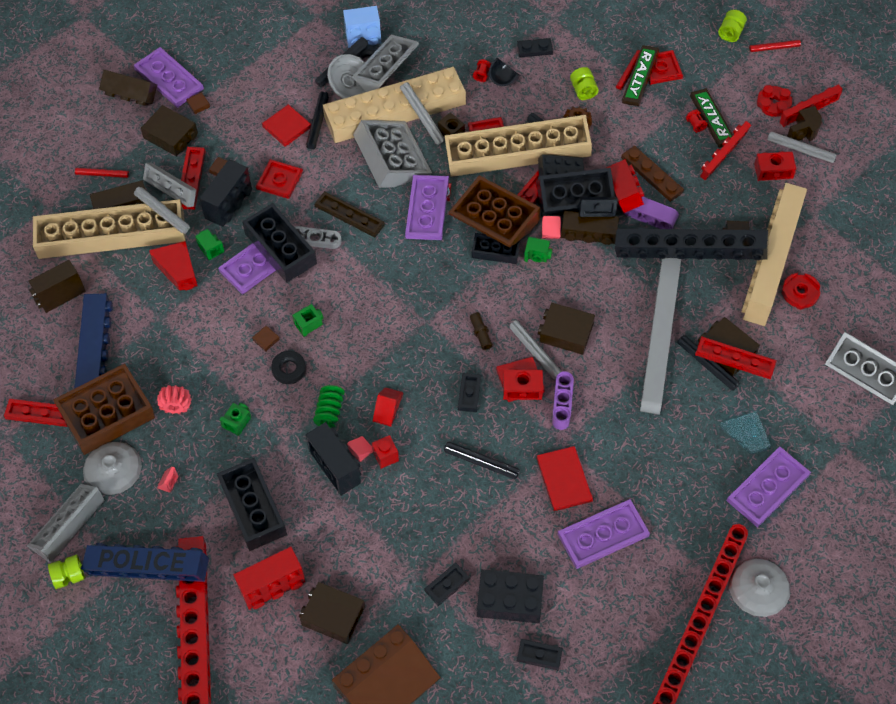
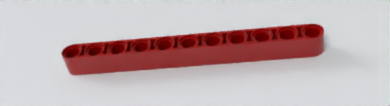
M735 524L730 528L653 704H663L660 700V697L663 696L669 698L670 704H675L747 539L748 531L745 526ZM732 534H738L741 539H736ZM725 551L732 552L734 556L726 555ZM717 569L725 570L726 574L719 573ZM715 586L719 591L713 592L709 587ZM707 604L711 610H705L701 605ZM699 622L703 628H696L693 623ZM690 640L694 642L695 647L687 646L685 641ZM677 659H684L687 665H679ZM671 677L676 678L679 684L672 685L668 679Z

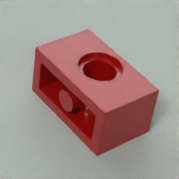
M793 152L759 153L754 162L758 181L793 179L796 172Z
M515 368L503 370V400H542L543 370L535 368L528 370H518Z

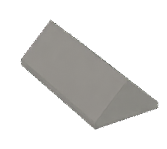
M390 35L352 76L353 79L366 92L378 89L419 45V42Z
M844 332L825 365L891 405H894L896 402V361L849 333Z
M80 484L30 541L27 547L49 563H52L105 501L99 489L95 486Z

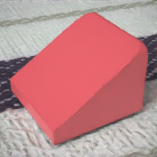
M543 216L542 238L560 239L561 217Z
M363 436L347 443L349 451L359 462L373 453L372 446Z
M170 467L164 472L157 486L158 489L169 493L172 491L178 479L175 467Z

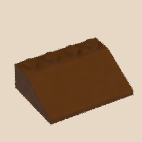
M480 175L448 212L452 217L508 247H512L529 234L540 220V207Z
M125 363L53 399L83 455L155 418L151 404Z
M397 624L332 679L333 687L348 704H412L440 680L441 677L414 641Z

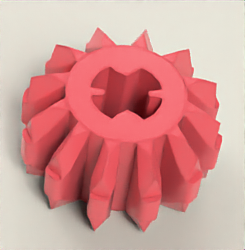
M168 385L167 387H162L157 396L159 409L164 410L165 413H172V415L174 413L181 414V412H187L191 405V395L189 390L184 389L183 386Z

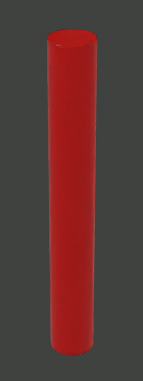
M800 40L750 45L749 49L750 52L800 47L801 42Z
M637 50L616 85L617 89L622 90L634 69L640 50Z
M75 168V175L128 178L129 171Z

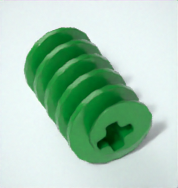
M327 385L320 389L317 408L313 418L317 426L326 422L330 428L335 427L333 423H337L339 420L337 416L340 415V411L338 409L342 407L340 402L343 401L342 395L345 394L343 388Z

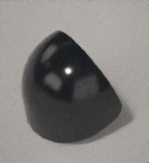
M499 58L493 61L489 69L490 79L497 86H510L521 76Z

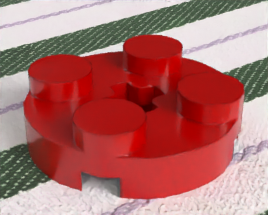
M764 86L757 97L758 108L760 107L764 114L772 117L781 116L782 112L787 108H791L792 105L790 90L778 86Z
M794 273L785 279L781 293L790 305L801 310L816 304L821 293L820 284L809 274L798 275V273ZM797 288L800 290L805 289L804 293L798 292Z

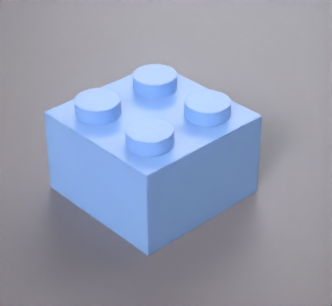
M377 6L343 10L348 48L361 37L367 40L368 45L381 43L380 19Z

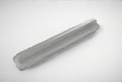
M408 82L400 86L401 91L437 145L444 142L445 138Z
M770 132L768 135V141L831 163H834L836 159V154L775 132Z
M142 187L136 188L134 191L136 197L178 231L184 234L188 232L190 226L145 189Z
M517 320L513 321L510 324V329L549 375L556 380L557 375L562 371Z

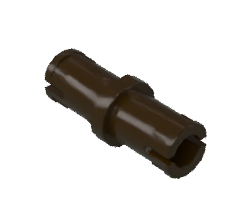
M480 313L471 314L470 320L474 327L473 332L478 338L482 350L492 348L493 344L488 335V327L484 325Z

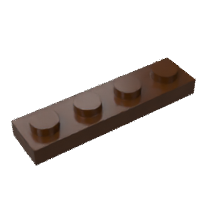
M635 145L622 154L621 158L623 160L626 159L628 165L632 164L633 169L670 202L684 192V189Z

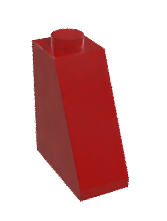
M186 241L149 250L153 263L179 291L191 290L193 287L198 286Z

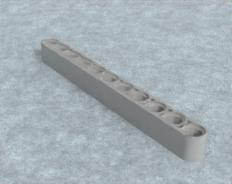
M677 258L661 260L640 412L660 415L681 265V259Z

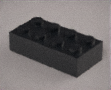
M542 154L538 158L539 176L584 171L583 158Z
M475 233L471 258L517 264L521 240L512 247H508L486 234Z

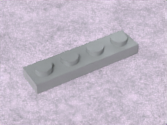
M151 162L145 163L144 181L175 200L180 199L183 205L194 207L195 188Z

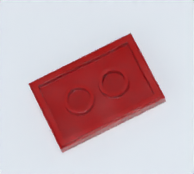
M575 446L537 455L536 459L553 511L593 501Z

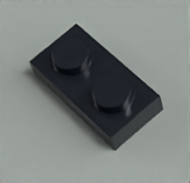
M551 38L517 41L519 58L553 55Z
M580 197L578 214L580 217H615L618 200L616 197Z
M462 373L458 400L459 411L477 412L482 375Z
M455 562L424 588V591L439 606L467 583L470 577Z
M521 639L517 662L559 671L563 648Z

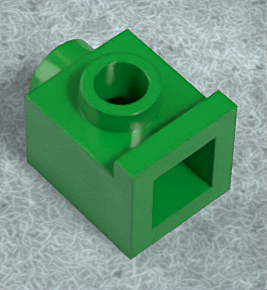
M208 229L201 231L195 236L199 248L208 260L225 252L222 241L215 234L212 235Z
M528 237L524 261L528 262V259L534 262H547V259L551 260L553 249L550 248V241Z
M312 304L292 315L294 325L303 337L323 325L322 319L324 317L321 311L315 309Z
M232 403L225 415L220 418L222 428L239 436L251 419L249 408L243 403L238 405Z

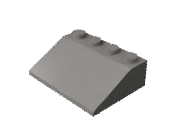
M360 121L353 136L379 188L397 187L413 180V175L432 174L406 121Z

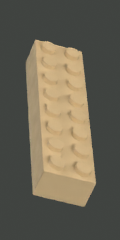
M450 67L324 104V118L334 142L338 143L354 138L353 134L361 120L409 122L419 119L400 89V86L406 82L410 84L429 115L466 105V91L455 68Z
M586 115L445 135L450 177L538 164V158L542 154L579 158L589 157L592 150Z
M785 183L784 189L779 190L767 228L769 235L768 260H757L741 311L745 313L743 318L745 321L762 326L766 325L807 192L806 188Z
M180 199L161 201L163 205L184 221V211ZM145 203L33 216V248L38 259L186 241L184 233L178 231Z

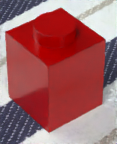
M390 435L372 442V451L381 469L399 461L398 450Z

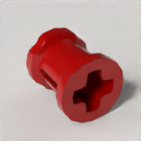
M480 59L477 62V69L472 77L476 81L486 82L491 63L485 59Z
M697 109L689 112L685 118L687 122L691 123L695 133L703 131L708 126V123L702 119L701 113Z

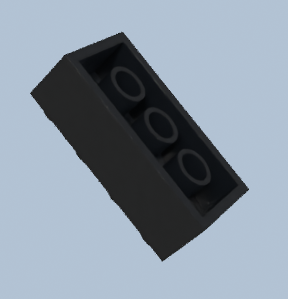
M611 168L539 176L536 180L541 216L564 214V211L578 212L580 197H615Z
M274 203L242 221L245 235L286 283L317 264L314 249Z
M255 458L217 473L220 485L249 551L287 535L283 520Z

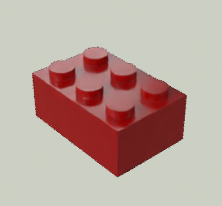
M292 547L233 574L249 610L262 607L270 599H279L284 595V592L290 589L297 590L306 582L302 567Z

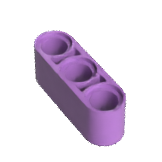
M642 197L644 205L624 213L626 216H631V218L644 223L648 222L649 225L659 229H673L679 217V213L675 209Z
M566 371L560 372L557 375L555 383L552 424L559 430H564L569 426L574 378L571 373ZM564 399L567 402H560L559 400ZM562 416V417H564L565 419H564V420H560V419H558L557 417Z

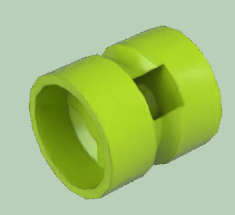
M730 10L726 13L718 31L721 39L729 42H735L739 39L747 21L744 13L738 10Z
M578 68L571 74L570 80L580 100L591 99L597 95L599 88L589 68Z
M77 554L65 558L64 562L59 560L48 564L49 574L55 589L68 586L70 581L74 584L85 580L84 571L81 569L82 564Z

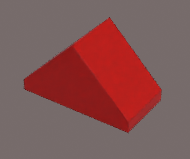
M385 387L377 396L373 422L392 426L403 392Z

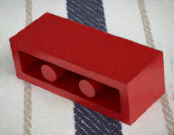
M626 159L606 167L611 168L614 191L623 212L626 213L644 205L642 197L645 195L641 186L637 187L640 183L635 175L632 164L628 166Z

